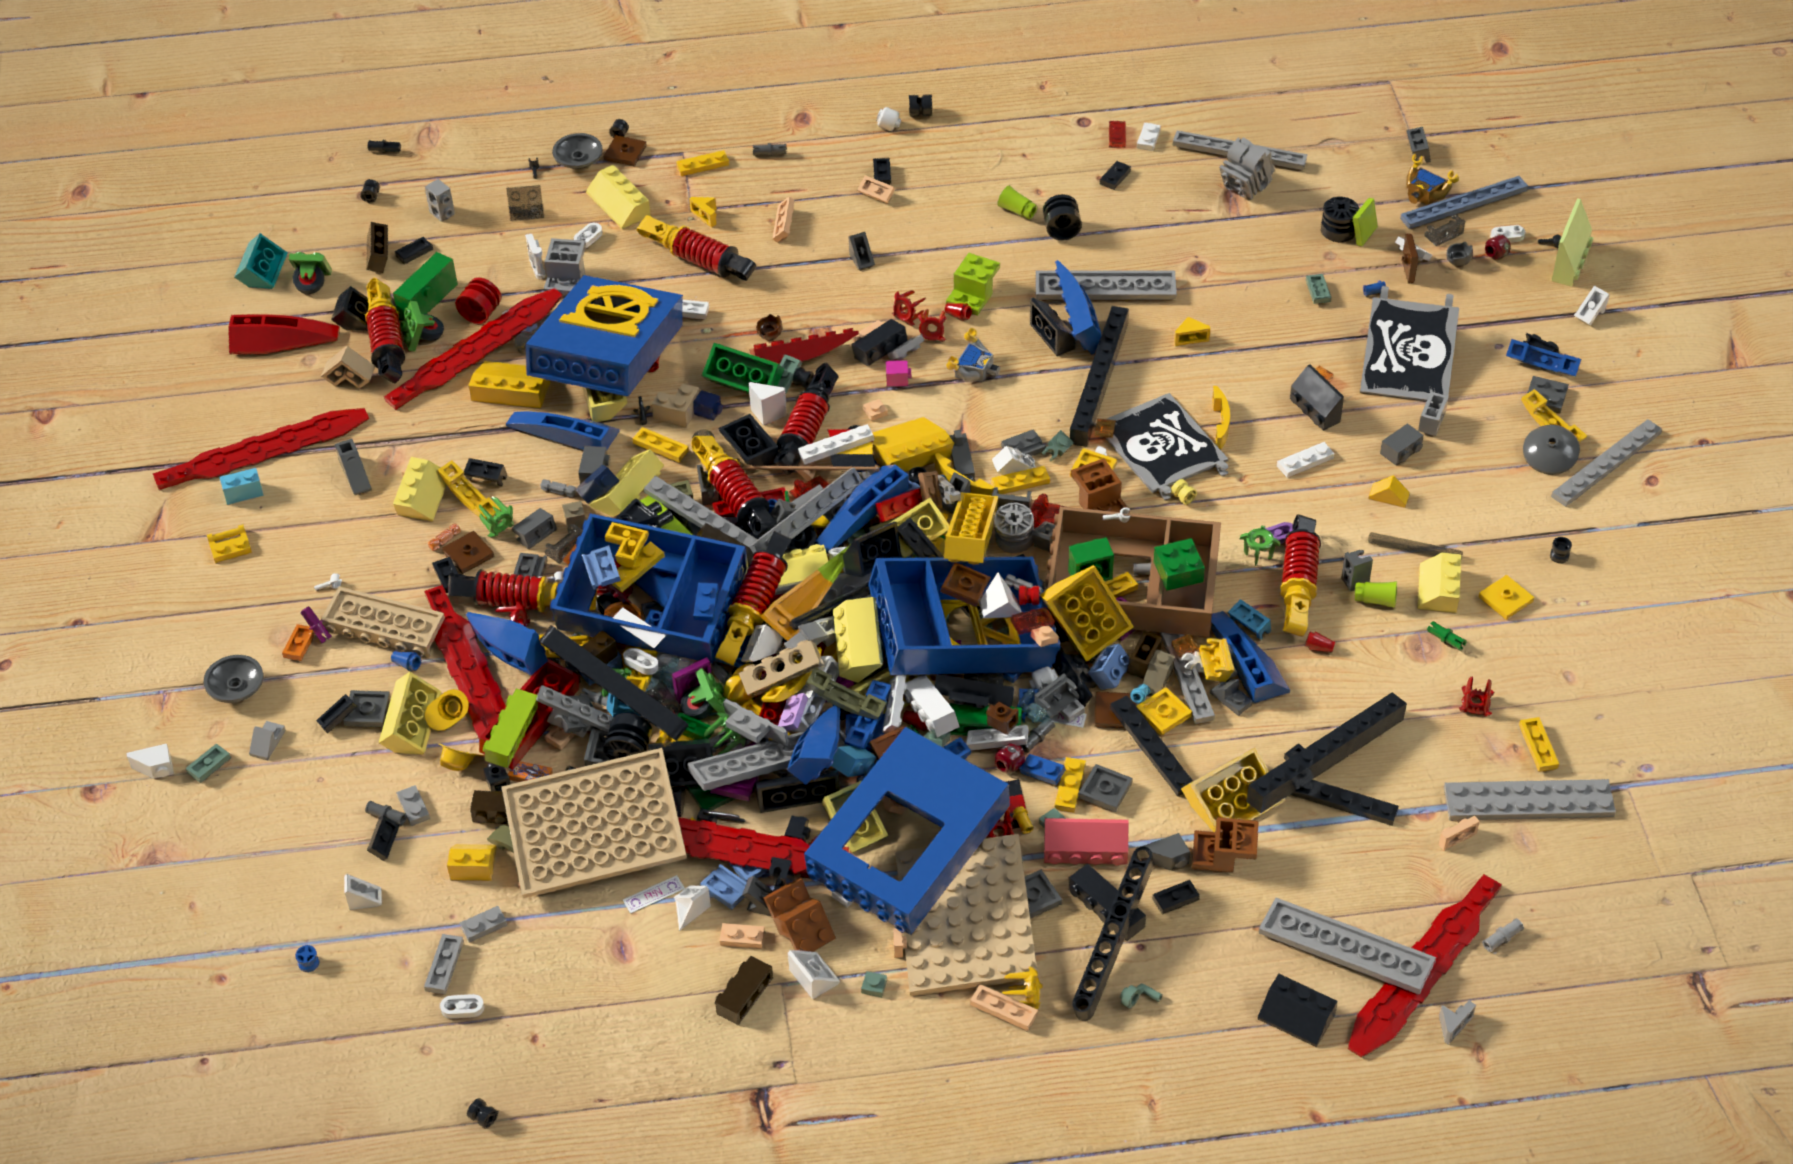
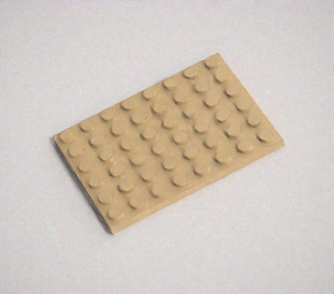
M662 748L502 786L523 899L687 859Z
M1019 834L984 839L912 935L904 932V936L907 939V949H905L910 996L979 987L980 984L987 986L1022 981L1027 978L1005 979L1004 977L1009 973L1029 971V966L1037 970ZM927 847L895 852L898 881H902Z

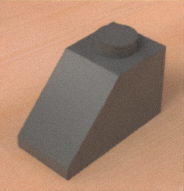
M1179 833L1143 845L1151 850L1155 866L1173 870L1189 864L1190 850Z

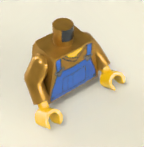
M1416 154L1412 156L1413 167H1410L1406 177L1409 201L1412 204H1416L1419 201L1429 205L1434 201L1444 199L1453 187L1451 185L1459 181L1458 174L1452 178L1454 172H1448L1449 180L1421 167L1417 169L1418 166L1422 165L1423 159L1421 156L1419 161H1415Z

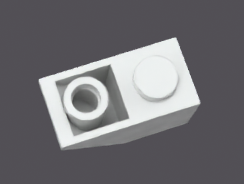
M1008 445L992 459L997 472L1002 475L1036 468L1035 460L1029 454L1025 455L1017 448H1012Z

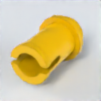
M1018 807L1013 810V818L1017 820L1021 832L1028 834L1034 830V826L1027 815L1028 810L1024 809V807Z

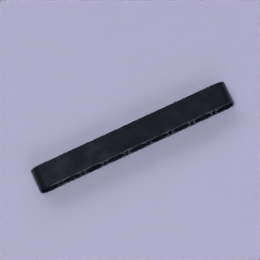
M552 625L539 640L550 651L675 741H678L689 726L687 722Z
M1140 846L1133 852L1072 1002L1076 1017L1081 1021L1090 1020L1096 1011L1153 870L1154 860L1152 852L1146 846ZM1142 858H1148L1145 861H1140ZM1134 876H1141L1138 879H1132ZM1127 894H1133L1129 898L1125 897ZM1120 912H1125L1123 916L1117 915ZM1114 930L1118 931L1116 934H1110ZM1110 949V952L1102 953L1103 950ZM1103 968L1102 971L1095 972V969ZM1091 986L1096 987L1092 991H1087V988ZM1083 1005L1088 1006L1085 1010H1079Z

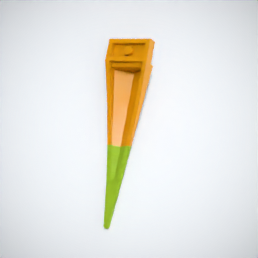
M848 547L774 601L761 615V618L785 640L788 641L799 633V629L793 630L790 626L792 619L818 607L844 568L843 555Z

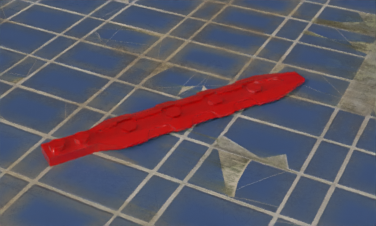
M553 288L523 299L494 321L483 325L480 330L468 338L454 344L451 349L439 357L433 358L422 365L413 378L385 395V402L397 410L422 392L442 386L454 378L457 373L471 364L477 363L498 346L504 345L527 327H531L545 318L560 301L563 294Z
M365 408L329 411L293 425L289 424L266 434L243 439L241 442L202 452L189 462L153 473V477L158 490L193 479L214 478L230 473L231 470L250 464L254 465L283 453H291L320 441L325 442L343 436L367 421L369 416Z
M443 585L424 591L431 610L442 612L445 615V619L434 640L438 649L442 651L451 678H454L458 690L462 691L469 701L468 712L479 739L506 705L502 699L501 690L488 668L487 659L484 653H481L476 642V635L470 622L454 612Z
M678 817L686 854H690L692 857L711 858L727 861L733 865L743 867L747 865L767 870L771 866V857L792 860L794 875L807 873L804 853L810 845L802 839L782 835L778 837L758 833L751 829H737L717 825L716 822L696 821Z
M1483 874L1461 902L1441 910L1431 923L1432 926L1420 941H1416L1411 947L1436 957L1435 964L1420 994L1385 982L1377 994L1370 998L1357 1014L1348 1050L1362 1058L1397 1036L1416 1007L1425 1001L1432 987L1442 975L1448 972L1456 957L1479 933L1480 915L1501 890V883Z

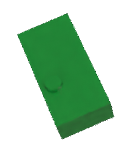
M436 252L393 292L396 310L399 312V319L404 320L405 309L408 308L410 301H417L421 314H428L458 285L452 258Z
M713 343L701 376L707 381L750 395V382L778 387L784 368L778 363Z

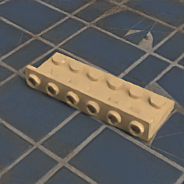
M338 587L321 620H323L322 624L330 634L336 633L346 638L362 640L365 643L371 642L381 647L394 648L400 652H416L420 657H430V646L445 619V615L442 612Z

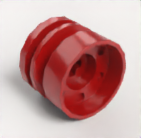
M475 277L456 299V309L470 323L483 324L501 303V292L491 281Z

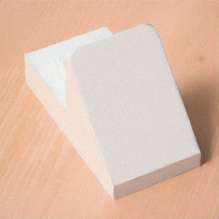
M1594 286L1574 316L1591 326L1599 313L1604 314L1610 295Z

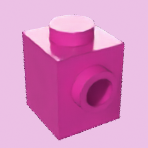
M886 361L887 387L908 386V379H912L911 368H908V361Z

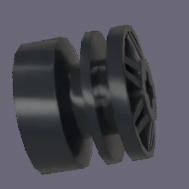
M1059 194L1049 198L1044 203L1043 215L1046 230L1050 237L1063 241L1074 238L1080 233L1082 221L1075 198L1070 195Z
M1339 196L1328 199L1323 207L1322 235L1333 242H1347L1355 237L1353 217L1360 209L1358 204L1348 197Z
M620 713L614 716L609 728V734L603 746L605 755L609 759L614 760L646 752L652 735L651 724L636 714Z

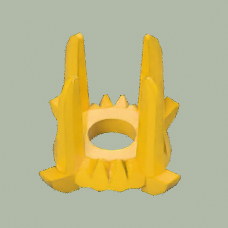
M1029 966V971L1005 975V979H1027L1024 980L1026 983L1023 985L1009 987V989L1023 990L1004 991L1002 994L1027 996L1025 998L1027 1001L1019 1002L1038 1010L1041 1005L1039 996L1040 989H1043V984L1039 981L1037 970Z

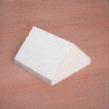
M749 383L751 411L763 426L786 416L785 388Z
M790 950L788 952L790 972L812 999L840 983L839 979L817 952Z

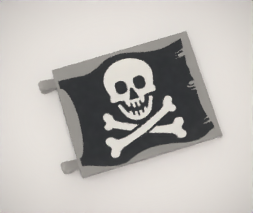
M1382 286L1380 298L1373 297L1360 393L1427 401L1431 392L1448 396L1459 308L1452 307L1454 295H1446L1445 306L1387 299L1389 287Z
M1170 393L1095 423L1098 431L1152 493L1159 491L1164 500L1171 498L1169 494L1171 493V488L1169 486L1180 479L1185 480L1213 467H1216L1221 476L1228 474L1226 471L1228 469V464L1226 463L1228 458Z

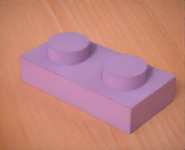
M804 693L792 695L786 701L778 726L783 727L786 731L795 730L799 727L808 700Z

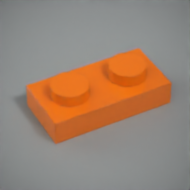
M300 624L295 626L282 652L283 658L302 661L315 636L314 631L309 629L310 626Z

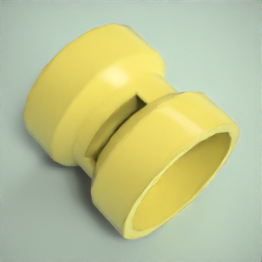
M1184 479L1176 481L1171 488V493L1175 497H1179V500L1184 505L1190 504L1197 495L1196 489L1191 486L1189 487Z

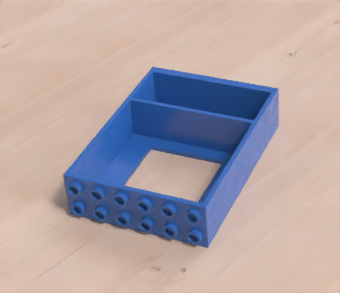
M590 513L588 520H585L583 523L581 536L577 538L576 549L570 555V564L564 570L563 581L558 584L556 598L551 601L550 610L553 613V621H555L558 630L594 637L603 630L615 639L616 643L698 661L707 657L710 663L713 664L727 627V621L730 618L728 608L732 604L747 573L745 546ZM612 522L648 531L649 535L643 547L652 542L665 555L651 569L677 575L657 626L650 627L588 611L598 587L596 589L592 587L582 554L588 555L591 554V551L609 546L614 561H617L615 555L620 545L605 541V534ZM698 582L718 584L719 589L714 621L694 620L693 618ZM621 626L661 633L666 636L653 648Z
M905 727L804 853L807 874L813 881L823 883L830 891L840 893L847 901L857 903L864 911L874 913L881 921L893 924L898 931L912 935L1010 806L1009 784ZM884 796L942 828L902 881L895 880L873 866L869 869L868 863L843 849Z

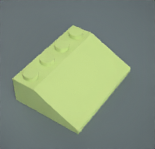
M1578 198L1559 242L1552 276L1553 282L1572 286L1574 280L1579 279L1581 272L1579 269H1583L1585 262L1583 258H1587L1589 253L1588 247L1592 246L1594 237H1591L1592 228L1581 199Z

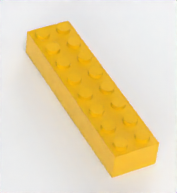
M961 492V501L957 503L946 534L944 559H948L950 562L968 561L969 564L974 565L983 563L994 528L998 496Z

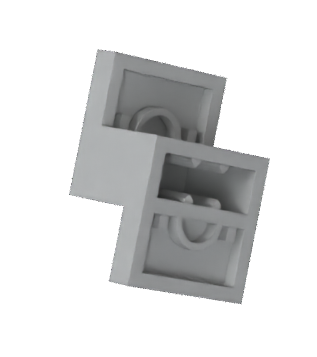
M551 238L545 259L547 279L544 292L555 288L567 296L583 275H585L583 255L586 241Z

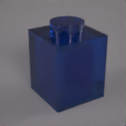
M701 390L693 401L694 415L714 421L723 409L721 396Z

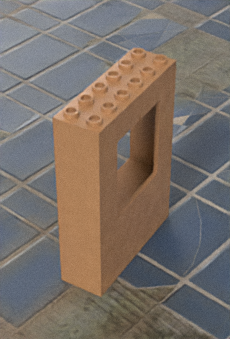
M1060 507L1059 514H1055L1054 525L1057 526H1055L1052 533V540L1055 541L1050 546V555L1053 556H1050V559H1048V574H1046L1045 585L1048 586H1046L1044 591L1055 583L1070 577L1068 571L1069 546L1107 537L1114 556L1151 560L1146 604L1118 601L1134 627L1132 629L1210 637L1221 522L1128 513L1123 514L1124 516H1130L1129 521L1124 523L1119 519L1103 520V515H1112L1120 512ZM1192 538L1205 567L1204 582L1166 591L1154 564V547ZM1052 615L1051 620L1057 622Z

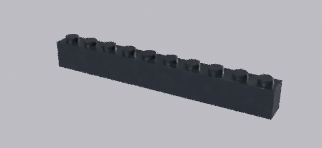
M1111 307L1070 427V439L1074 442L1073 445L1088 446L1128 327V308Z
M1393 692L1249 784L1246 802L1260 813L1269 809L1403 721L1407 703Z

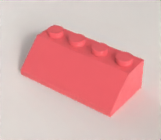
M1045 818L1044 863L1127 865L1129 820Z

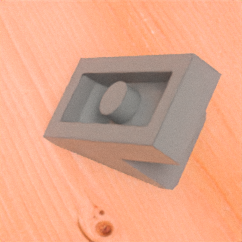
M815 621L799 625V633L784 643L785 648L793 649L803 640H811L817 646L828 635ZM802 654L797 655L795 659L799 660L803 657Z
M266 721L263 728L255 726L249 755L269 760L286 731L285 726Z
M1470 1000L1464 1006L1460 1005L1455 1013L1444 1005L1441 1006L1439 1019L1446 1044L1449 1045L1474 1017L1476 1005Z

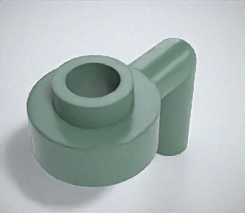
M1141 983L1137 987L1133 985L1125 987L1121 992L1120 998L1122 999V1005L1132 1008L1142 993L1158 1002L1162 999L1163 994Z

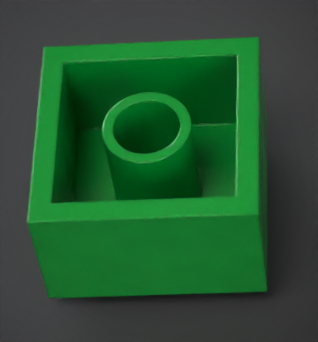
M1107 537L1069 546L1068 571L1070 576L1094 565L1104 581L1113 579L1114 553Z
M1192 538L1154 547V564L1166 591L1204 582L1205 567Z

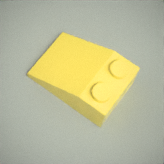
M862 781L823 799L822 804L830 820ZM875 808L846 844L850 853L888 837Z

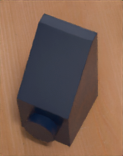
M601 465L575 490L588 504L607 493L619 480L608 467Z

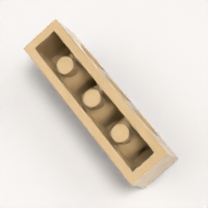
M803 640L797 644V647L793 649L786 648L779 652L780 655L775 657H766L761 660L762 663L756 666L754 664L746 666L739 675L747 695L753 698L768 691L772 686H779L812 671L814 667L819 668L823 666L824 663L816 644L811 640ZM802 654V661L796 664V656ZM780 663H784L783 671L778 672L777 666ZM762 671H766L767 673L766 678L764 680L759 679V675Z

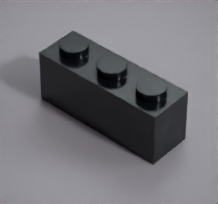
M893 319L888 320L852 344L854 358L870 366L908 341L905 326Z

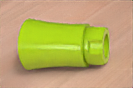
M1010 185L1001 192L997 203L998 207L1012 211L1027 219H1032L1038 209L1035 203L1017 192Z
M1397 581L1356 583L1355 601H1364V603L1395 608Z

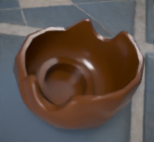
M769 314L767 317L761 318L756 325L758 335L765 340L776 339L783 330L779 315L776 317Z

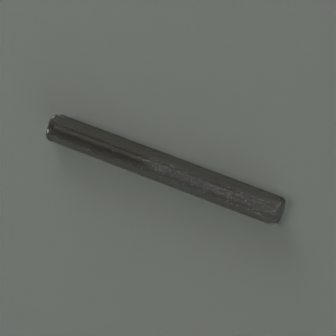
M1370 532L1368 542L1371 544L1429 556H1436L1440 553L1460 554L1461 560L1463 556L1462 550Z

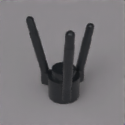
M704 808L699 811L697 821L705 820L717 823L718 819H724L734 822H745V819L739 818V815L710 811Z

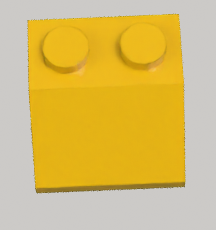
M455 844L449 850L447 862L450 880L492 881L497 845Z

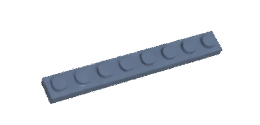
M1516 176L1402 213L1400 219L1408 229H1412L1526 192L1528 185L1520 176Z

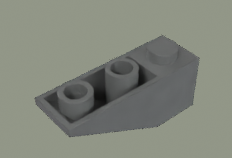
M353 439L336 443L335 448L338 460L354 496L372 490Z

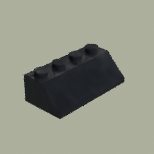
M835 768L824 769L816 780H811L806 785L794 775L755 782L760 813L822 803L825 797L840 791L838 771Z

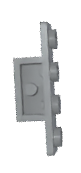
M543 685L540 687L536 698L538 702L553 708L547 722L563 729L561 725L562 715L566 717L572 715L580 719L579 722L589 727L592 725L609 732L614 717ZM582 728L580 732H574V734L584 738L588 729L586 732H583Z
M727 699L723 701L725 713L729 715V718L725 721L726 727L756 743L764 736H767L784 746L789 744L788 733L783 727L771 723L768 719L756 715L751 710H746L736 702H731Z

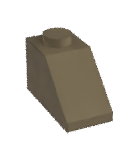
M576 501L562 504L568 533L583 531L585 514L582 502Z
M1158 649L1149 663L1142 683L1150 688V696L1164 689L1174 667L1175 656Z

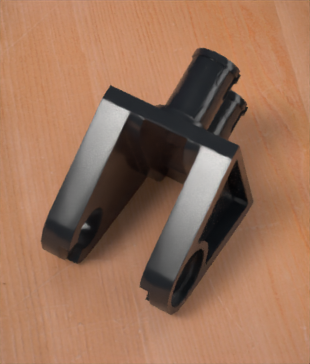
M636 498L616 519L661 528L667 523L672 522L674 517L669 510L658 515V513L662 512L659 502L655 501L646 506Z

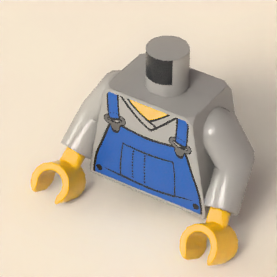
M970 328L964 335L965 340L972 341V343L967 345L959 359L956 356H951L946 364L949 370L954 369L956 378L963 379L965 382H984L988 374L998 376L1000 372V366L993 364V354L986 349L979 339L975 338L977 335L975 328Z

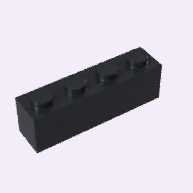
M1088 863L1069 877L1070 893L1074 897H1078L1087 909L1093 910L1099 919L1105 923L1118 890ZM1138 907L1126 934V941L1145 928L1146 914ZM1120 912L1117 915L1123 916L1125 912Z

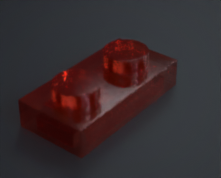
M1109 121V148H1126V121Z
M1047 607L1014 614L1010 619L1019 635L1043 626L1053 627L1055 623Z

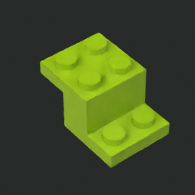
M968 253L954 273V290L947 298L946 304L967 303L972 308V314L978 316L993 294V277L1000 269V262Z

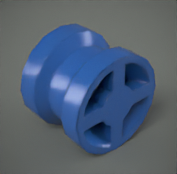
M305 945L296 951L295 956L301 971L312 972L317 969L320 962L317 951L313 946Z

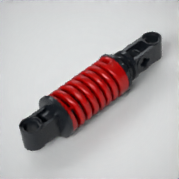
M823 363L816 369L815 375L806 391L801 392L797 397V402L786 426L777 440L779 452L774 462L778 466H798L801 459L798 448L812 444L816 439L825 416L830 410L828 403L830 394L839 378V375L828 363ZM782 470V471H783L786 475H789V474L793 473L795 470Z

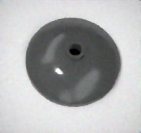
M585 133L566 135L560 138L552 149L555 161L571 169L585 168L599 160L603 152L599 139Z
M1544 425L1532 430L1525 438L1523 444V455L1526 462L1534 470L1544 474L1553 475L1566 472L1576 464L1579 458L1580 445L1576 436L1568 429L1558 425Z
M230 655L217 660L207 669L203 683L207 694L214 700L234 703L245 700L255 694L262 685L264 674L261 665L254 658L246 655Z

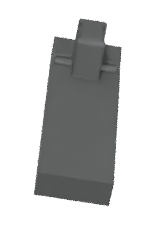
M954 430V435H949L954 442L951 453L954 470L965 477L971 475L975 478L966 433L962 434L961 430Z

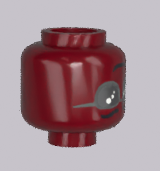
M1497 235L1486 241L1485 253L1491 259H1500L1507 256L1511 251L1510 241L1504 235Z
M1009 743L1005 745L995 755L996 767L1004 773L1011 774L1015 772L1025 762L1024 750L1015 744Z

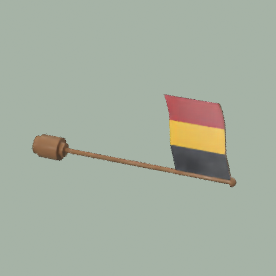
M827 429L830 437L852 430ZM873 441L831 455L832 466H744L739 458H733L737 459L743 470H849L855 468L856 470L879 471V466L875 465L873 459Z

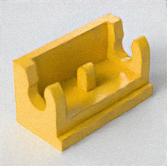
M1207 639V643L1213 645H1201L1199 647L1206 680L1226 682L1234 671L1227 640Z

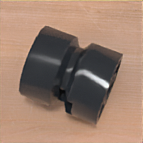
M923 94L922 97H919V95H909V116H919V114L932 116V94Z

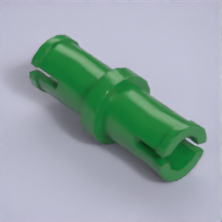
M1435 621L1430 623L1433 628L1431 626L1427 628V632L1440 638L1441 642L1454 646L1459 651L1463 649L1461 644L1465 646L1467 643L1466 639L1454 634L1453 630L1450 628L1446 629Z

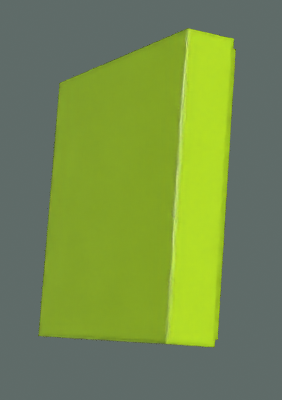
M1368 198L1353 217L1357 246H1363L1378 227L1373 198Z

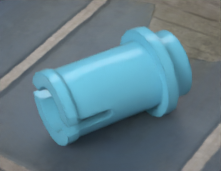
M1142 684L1132 690L1130 694L1132 701L1137 704L1144 702L1146 696L1150 693V688L1146 684Z

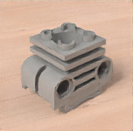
M1244 137L1242 139L1237 138L1228 150V161L1225 160L1223 162L1224 166L1221 165L1219 167L1225 188L1237 192L1243 198L1247 197L1252 200L1253 194L1256 195L1257 190L1263 191L1272 181L1271 175L1275 171V167L1271 161V151L1253 145L1250 140Z

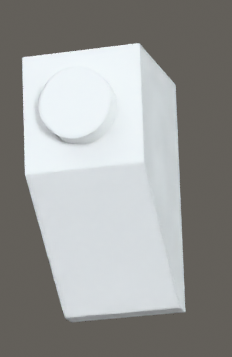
M756 625L741 661L744 663L754 662L777 653L782 646L783 637L767 625Z
M167 744L126 753L132 769L153 779L174 774L171 754Z

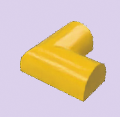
M612 522L605 534V541L620 545L615 555L617 562L624 567H632L649 533L645 530Z

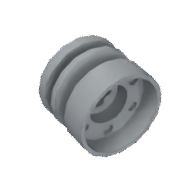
M1008 503L1001 506L994 516L997 545L1009 553L1026 551L1033 544V513L1027 506L1020 503Z

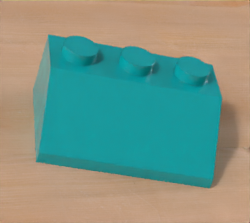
M259 233L248 243L234 278L247 287L273 289L288 252Z

